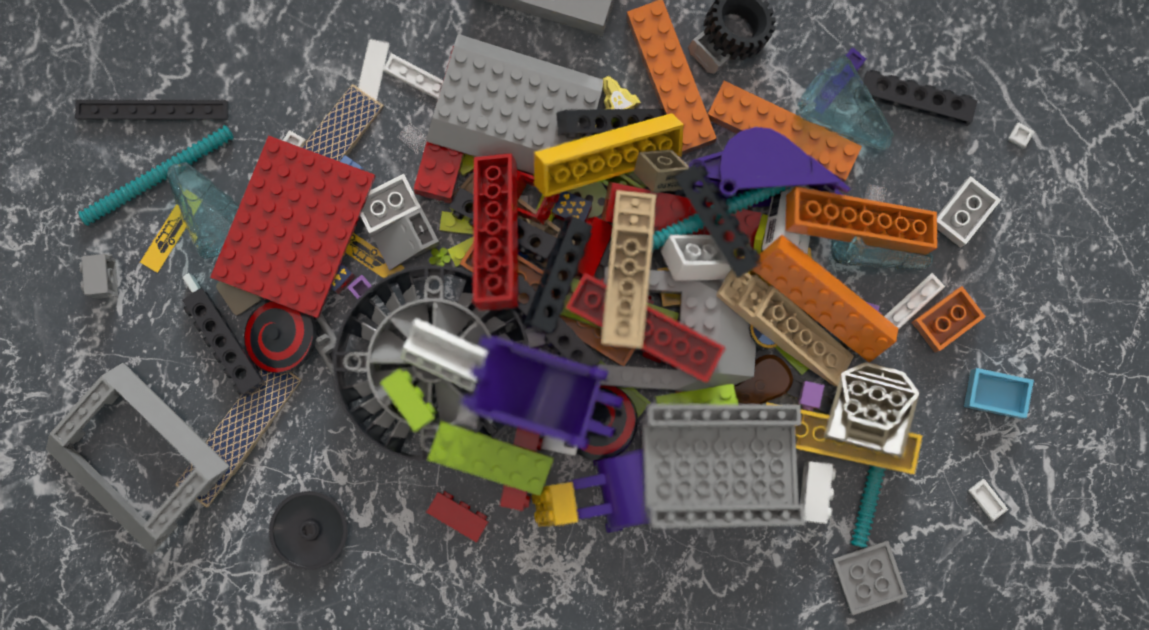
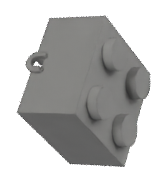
M112 254L82 256V262H80L79 267L80 272L83 273L81 290L84 292V295L94 299L118 297L116 259L112 258Z

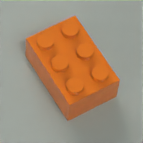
M961 286L912 321V324L934 353H936L986 316L964 287Z

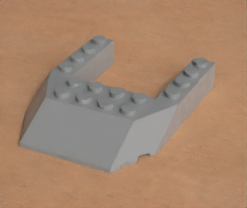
M605 267V284L608 281L609 267ZM649 270L647 292L681 294L679 323L726 347L708 384L678 368L671 370L598 364L599 368L609 371L607 380H601L600 386L686 392L728 384L736 385L754 377L756 343L750 336L749 323L716 296L724 280L675 281L670 271Z

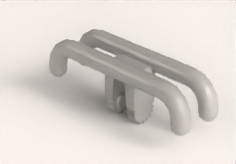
M321 313L319 319H316L325 334L320 337L317 336L315 347L333 375V360L329 354L334 351L337 337ZM350 360V361H349V365H350L351 368H354V366H353V364H352V362H351V360Z

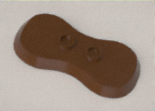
M767 354L755 360L754 377L733 385L738 405H763L769 400L785 395L793 384V375L788 365L776 355Z

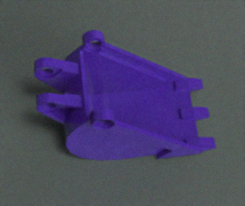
M754 127L742 130L728 141L723 151L694 159L689 164V167L698 163L703 165L709 173V180L717 185L719 196L726 201L728 198L732 199L734 195L737 197V194H743V191L746 190L748 192V189L809 185V187L817 191L843 195L840 191L845 193L850 191V188L812 156L807 155L786 136L769 128ZM697 181L695 186L703 188L702 182ZM769 196L767 200L764 198V201H758V204H753L752 207L747 206V208L770 207L772 197Z
M493 336L491 338L481 337L479 345L486 349L487 352L482 368L472 366L470 375L478 379L473 397L463 396L461 402L462 406L469 409L468 411L569 442V445L586 449L588 439H584L586 430L608 437L613 436L614 427L590 420L595 402L621 409L622 398L599 391L601 380H607L608 370L595 366L590 368Z
M643 449L623 452L610 459L593 460V465L597 467L598 475L568 481V483L572 482L573 490L600 485L603 504L577 509L578 519L606 514V533L649 523L644 508Z

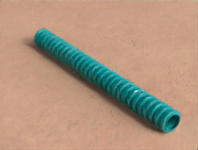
M224 125L217 132H212V135H207V138H202V141L198 140L197 144L193 143L192 147L188 146L187 150L183 149L182 153L178 152L177 156L173 155L172 159H166L167 162H161L160 166L156 165V168H151L150 172L146 171L145 175L141 174L140 178L136 177L135 181L131 180L130 184L126 183L125 187L121 186L120 190L116 189L115 193H109L110 196L106 195L104 196L105 199H99L100 202L96 201L94 205H89V208H84L83 212L79 211L80 219L85 225L89 226L90 222L94 223L95 219H101L100 216H106L105 213H111V210L114 211L116 207H121V204H126L127 200L131 201L132 197L136 198L137 194L141 195L142 191L146 192L148 188L151 189L153 185L156 186L158 182L161 183L168 176H173V173H178V170L182 171L183 167L187 168L188 164L192 165L193 161L197 162L198 158L202 159L203 155L207 156L208 152L212 153L213 149H218V146H224L223 143L227 144L229 143L228 140H234L230 129Z
M791 186L748 189V192L745 190L743 194L739 193L737 197L734 195L732 199H727L726 202L730 207L728 210L731 214H736V211L741 212L742 209H747V206L752 207L753 204H758V201H764V198L767 200L769 196H775V193L778 195L780 191H786V188L788 190L791 189ZM695 213L693 217L689 216L688 219L684 218L682 222L678 221L677 224L673 223L671 227L667 226L666 229L662 228L660 232L656 231L653 234L651 253L654 252V249L658 250L660 246L663 247L669 235H687L688 233L691 235L693 231L697 232L698 229H704L705 225L699 215ZM721 214L717 215V222H719L720 219H724Z
M869 465L871 468L868 470L869 476H866L868 479L865 482L866 488H863L865 491L862 493L863 499L860 500L862 502L859 505L860 511L857 512L859 517H856V520L858 521L854 524L856 529H853L855 532L852 535L853 541H850L852 545L867 548L868 546L866 542H869L868 535L870 536L871 534L869 530H872L870 526L874 522L872 518H875L873 513L876 512L875 506H878L876 501L879 500L878 494L881 493L879 489L882 488L881 482L883 483L884 481L882 477H885L884 471H886L885 468Z

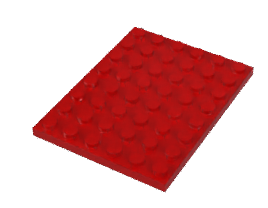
M268 135L210 278L319 319L376 178L375 174Z

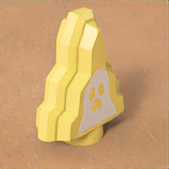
M607 76L603 79L606 109H634L641 104L636 95H631L627 89L621 88L618 82Z

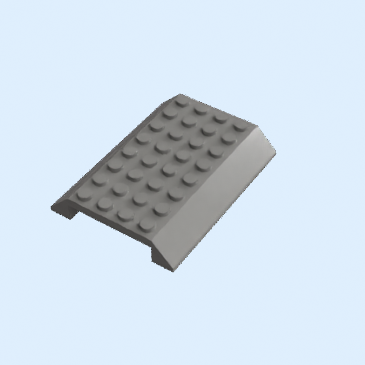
M458 34L426 142L474 157L512 153L517 162V170L534 175V152L582 139V135H577L578 138L574 139L558 136L556 112L574 109H597L602 92L603 79Z
M647 405L642 425L644 508L651 528L805 525L804 505H798L795 426L801 425L800 405Z

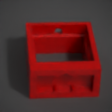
M518 170L517 202L527 184L536 187L534 185V176ZM560 193L544 197L536 214L517 207V215L544 225L545 221L550 217L554 204L559 200Z

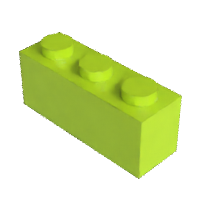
M398 369L380 383L414 432H417L436 419L433 415L436 411L430 403L426 404L423 401L424 394L418 386L414 388L411 383L413 378L408 371L403 372L401 369Z

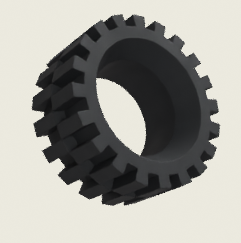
M715 0L705 16L706 19L703 25L707 26L704 30L705 35H710L707 39L708 43L715 44L713 49L716 52L718 49L722 50V56L726 57L727 54H730V59L735 60L738 56L740 60H745L747 56L749 59L753 58L755 54L760 53L775 31L776 26L773 25L776 23V17H771L774 11L772 8H767L769 2L767 0L764 2L761 0ZM735 14L743 17L752 28V37L742 38L733 34L724 24L723 16Z

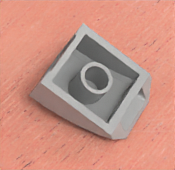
M703 31L692 40L688 48L691 56L706 69V72L715 74L731 60V55L722 56L721 53L723 51L720 49L716 52L713 49L715 44H709L707 41L710 35H705Z

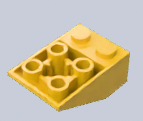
M572 482L545 486L540 496L531 494L532 502L536 508L534 518L535 522L538 523V527L578 522Z

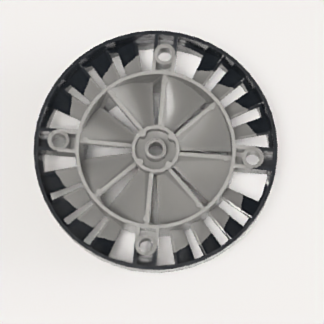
M439 265L417 266L395 272L366 290L350 308L341 324L333 354V376L340 403L352 424L366 439L394 456L416 462L436 463L427 459L431 448L426 447L425 441L429 437L435 438L440 424L430 422L420 429V456L401 451L410 425L400 410L394 407L392 404L393 400L380 383L398 369L379 372V364H411L400 359L405 342L392 332L395 328L408 339L414 321L418 319L429 324L428 311L433 310V327L444 330L455 337L471 321L473 324L459 338L472 345L481 347L479 344L482 336L491 338L490 333L514 321L517 328L496 338L515 344L523 343L524 347L529 348L524 326L514 308L502 309L485 324L481 319L490 310L479 311L477 307L473 312L468 310L473 301L472 273L458 268ZM445 276L466 281L458 303L444 300ZM425 277L424 299L418 300L413 279ZM438 281L440 283L439 288L434 291L431 290L429 287L431 282ZM397 284L407 303L401 306L391 288ZM377 297L381 299L391 312L388 316L373 302ZM363 314L379 326L375 330L358 318ZM350 334L371 341L367 353L346 352ZM357 357L358 365L351 368L349 365L350 359ZM413 364V367L400 368L403 372L407 370L413 378L411 383L417 378L421 379L415 388L417 386L424 394L422 399L426 404L430 403L432 405V384H435L440 421L461 427V424L465 422L470 431L495 439L510 426L508 423L484 417L496 430L491 436L475 416L476 413L468 411V408L461 405L464 395L450 381ZM344 372L367 373L369 381L346 386ZM474 388L473 391H470V390H467V389H465V390L468 391L471 395H473V394H474V391H475V388ZM374 393L375 397L355 408L353 407L351 402ZM383 407L385 411L367 427L364 422ZM396 418L399 421L385 443L381 438Z

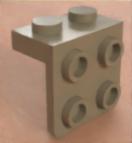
M222 282L216 285L217 290L233 314L237 316L264 299Z

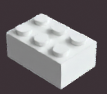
M402 174L370 190L360 216L369 234L373 237L405 215L421 208L407 178Z
M970 176L937 215V230L961 248L968 243L1001 199Z
M669 235L661 250L675 281L725 280L731 270L729 263L711 235Z
M804 462L800 505L805 507V521L827 523V520L831 519L832 509L829 508V500L833 499L834 493L833 488H831V480L835 479L836 470L833 469V464Z

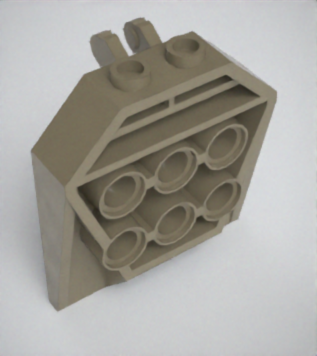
M865 362L846 370L841 374L824 438L854 444L898 456V458L902 459L919 391L904 372Z

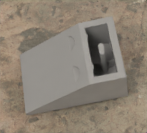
M422 207L405 215L373 236L389 270L441 245Z

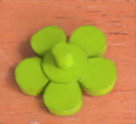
M437 248L431 251L433 256L429 258L431 265L445 266L444 263H450L451 257L447 255L448 250L446 248H441L440 252Z

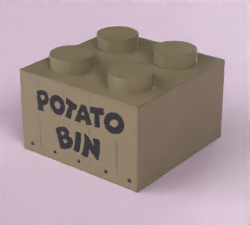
M672 149L639 152L634 173L652 192L681 190L682 187L675 177L688 169L689 166Z

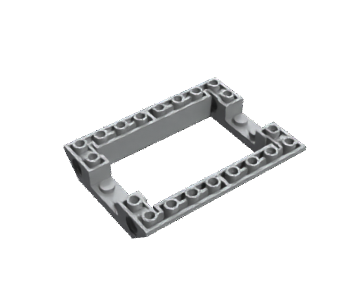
M121 363L103 374L49 434L46 450L151 555L177 528L178 524L176 521L198 496H205L230 468L125 363ZM119 393L195 467L148 521L74 448H71L86 434L82 430L104 404L112 405L119 397Z

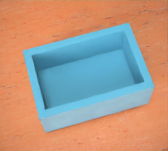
M979 368L971 369L964 407L1025 419L1028 415L1034 380Z

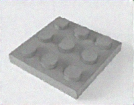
M888 540L832 559L851 615L908 597Z

